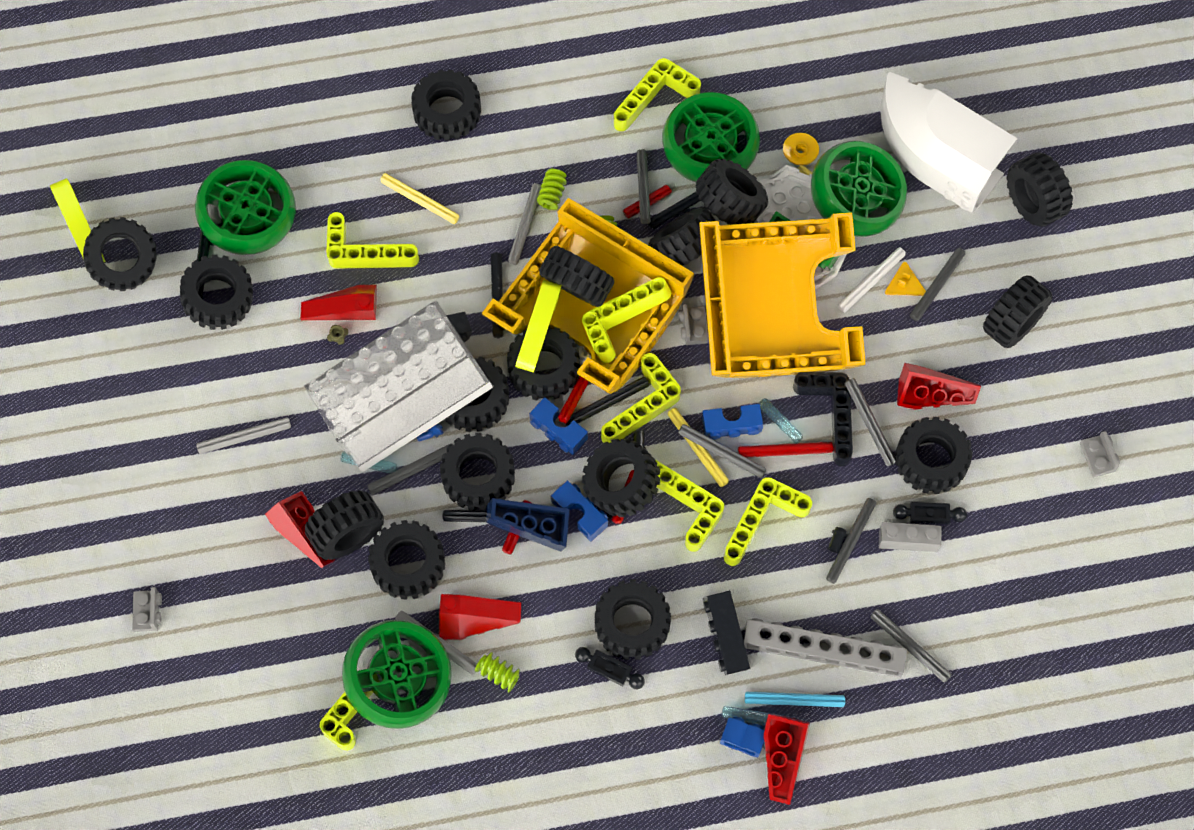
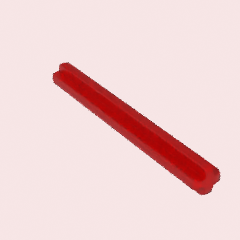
M832 442L738 447V453L746 458L833 452Z

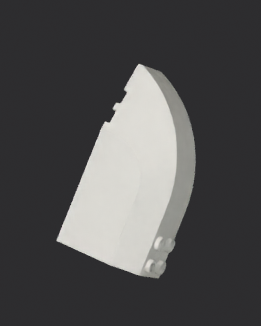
M892 72L887 74L881 100V121L885 137L892 152L900 163L918 180L942 194L947 200L955 202L963 210L973 213L982 205L1003 177L1004 173L996 169V167L1018 138L937 89L933 88L931 91L925 89L924 84L918 83L915 85L910 83L908 78Z

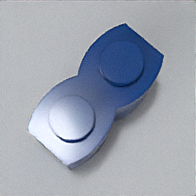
M739 717L728 718L720 744L758 758L764 743V727L758 724L748 725L744 723V719Z

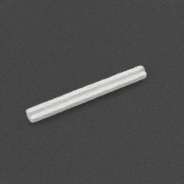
M901 247L897 248L839 303V310L843 313L847 312L905 256L906 252Z

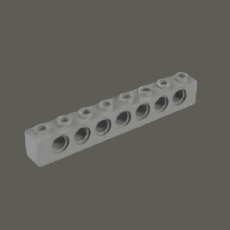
M757 618L747 620L744 635L746 649L895 677H902L904 673L907 649L897 644H891L890 646L882 645L880 641L866 642L862 641L859 637L845 638L838 633H831V635L823 634L822 631L816 629L807 631L803 630L800 626L786 627L779 622L764 623L763 620ZM767 632L770 638L763 639L760 633ZM787 636L790 641L784 643L780 640V637ZM805 639L809 641L810 645L802 646L800 640ZM826 643L830 649L823 650L819 644ZM846 647L850 653L843 654L839 648ZM862 650L867 651L869 657L864 658L859 652ZM879 655H887L889 661H882Z

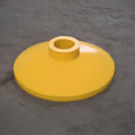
M795 133L785 140L783 154L789 162L795 165H808L817 158L819 145L811 135Z

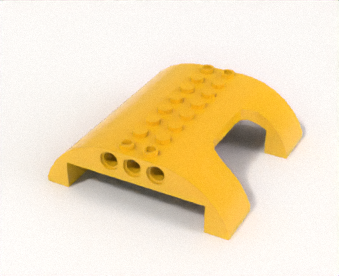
M567 198L558 210V223L499 302L492 299L482 312V315L515 335L527 329L542 282L546 280L539 274V269L550 249L554 246H559L578 255L614 278V285L604 303L657 277L664 278L672 292L671 297L667 301L606 330L615 350V357H617L610 363L601 362L593 350L582 323L583 315L596 308V306L577 298L563 289L560 291L558 303L549 324L550 328H560L561 333L565 331L569 334V339H573L576 344L584 347L589 352L591 359L587 357L577 371V374L607 393L612 394L618 391L633 376L641 365L642 357L650 353L665 332L688 292L694 273L572 199Z
M852 213L833 214L829 219L719 225V221L699 223L712 376L724 378L797 375L800 372H830L866 365L862 326L845 327L840 331H831L824 328L819 322L816 307L814 273L818 264L828 258L855 251Z

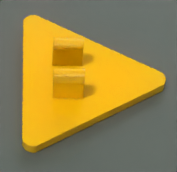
M907 262L902 263L885 290L886 295L923 296L926 292Z

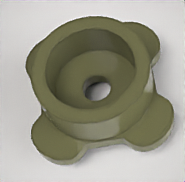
M333 325L329 331L330 334L327 335V340L342 345L349 331L340 325Z

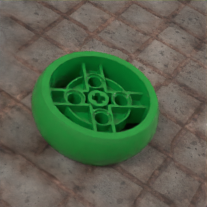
M708 92L686 98L671 111L664 124L662 144L665 155L672 167L686 179L696 182L710 163L717 159L731 160L733 163H737L742 168L748 170L759 151L760 133L753 114L743 103L729 95ZM684 123L687 127L684 133V143L678 146L675 141V133ZM743 131L747 138V145L739 155L735 149L738 144V134Z
M848 141L833 146L819 158L811 176V195L814 205L823 219H829L833 214L852 213L854 236L867 237L882 233L893 226L899 219L906 204L907 185L900 166L884 149L868 142ZM850 161L849 164L841 167L838 171L830 169L831 164L834 162ZM879 207L887 208L884 216L868 218V214L876 211Z
M251 160L229 162L213 170L200 185L195 200L196 220L206 238L218 248L237 255L259 254L276 246L290 231L296 213L294 194L287 180L274 168ZM269 187L281 198L283 204L282 211L273 208V201L267 192ZM209 204L217 207L219 217L223 222L221 228L211 220L208 214ZM240 221V223L234 224L233 222ZM263 228L266 229V230H264V231H262V232H260V233L252 234V233H256V232L262 230Z
M387 620L365 629L350 644L343 661L342 681L349 702L366 720L385 728H409L428 720L445 702L451 685V664L443 644L425 627L406 620ZM400 637L418 644L429 656L422 657L412 647L401 644ZM378 640L379 650L371 657L367 669L357 671L358 661L362 652L368 645ZM388 651H394L397 654V658L389 657ZM418 666L421 669V673H414L412 667ZM395 670H397L398 673L401 672L400 677H397V675L393 674ZM374 674L380 675L381 678H382V681H381V682H376V681H374L372 675H374ZM436 677V685L432 696L423 706L417 708L415 698L423 691L427 679ZM397 690H404L406 697H400L397 694ZM372 691L382 701L393 704L395 712L377 706L364 692Z

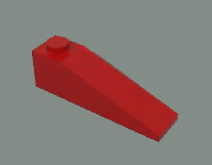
M904 363L898 383L897 405L917 410L922 409V407L931 406L938 408L942 405L975 404L981 385L923 366Z
M768 714L764 741L770 800L788 805L791 804L810 722Z

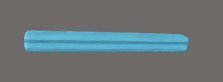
M745 692V703L844 707L845 696Z

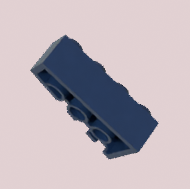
M494 498L488 503L486 523L560 552L566 548L569 509Z

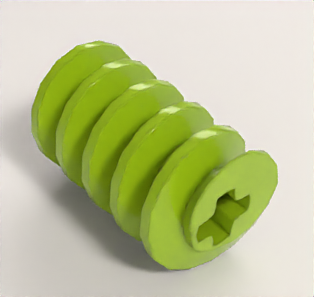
M548 169L546 171L537 197V202L540 206L553 211L558 209L557 204L560 203V198L563 195L562 192L565 189L564 185L567 183L564 179L567 177L566 173L558 169Z
M493 652L483 655L475 667V672L481 671V676L483 677L488 675L487 679L489 681L494 679L495 685L501 683V688L506 689L508 687V693H510L519 679L520 669L518 668L513 672L512 664L506 668L507 661L504 660L500 664V656L493 660Z

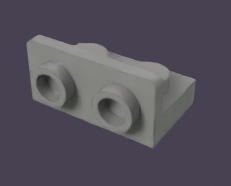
M683 304L682 310H679L680 322L683 321L684 327H681L682 339L685 338L686 345L708 343L705 306L687 308V304Z
M1106 431L1101 432L1100 436L1081 440L1080 445L1093 478L1113 473L1117 470L1120 460L1118 455L1114 453L1112 448L1113 441Z
M151 587V591H135L133 594L132 630L134 632L158 631V624H161L159 605L162 604V595L156 587Z

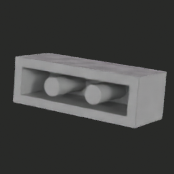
M882 522L879 529V548L938 552L941 546V526Z

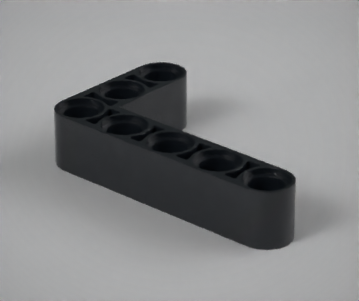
M800 372L795 376L793 390L796 394L831 396L833 460L838 466L848 465L853 453L851 395L845 385V382L849 380L848 375L841 372ZM802 381L806 383V385L801 386L798 384V382ZM817 382H823L825 386H820ZM842 382L844 386H838L836 383ZM841 399V400H843L845 403H844V404H840V403H838L836 400ZM843 417L846 421L841 422L837 418ZM838 435H844L847 439H840ZM839 453H845L847 457L843 458L839 456Z

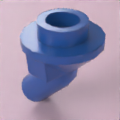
M438 423L428 429L427 432L419 435L417 440L420 442L433 436L437 438L444 433L442 431L443 427Z

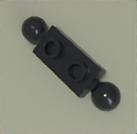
M911 502L910 508L903 504L896 505L893 509V515L899 520L910 516V523L949 525L950 518H953L956 522H963L967 518V511L963 507H956L950 510L949 503Z
M579 647L575 652V658L578 662H589L588 670L622 687L626 681L635 690L641 689L645 684V679L641 674H630L632 671L631 666L599 650H596L594 655H591L588 648Z

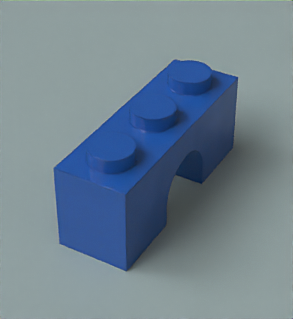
M545 397L529 413L531 425L536 429L540 428L545 432L544 434L549 440H555L566 453L569 452L574 455L588 440V431L574 420L567 427L556 426L554 421L559 416V408Z
M760 404L741 406L740 418L736 421L725 419L722 408L703 410L702 423L704 435L717 440L724 436L735 438L742 434H759L763 429Z
M567 480L551 494V503L555 507L567 508L569 511L578 509L583 512L584 516L577 522V528L590 542L608 527L607 515L602 510L598 511L594 507L595 504L588 497L585 498L581 494V490L576 484H571Z

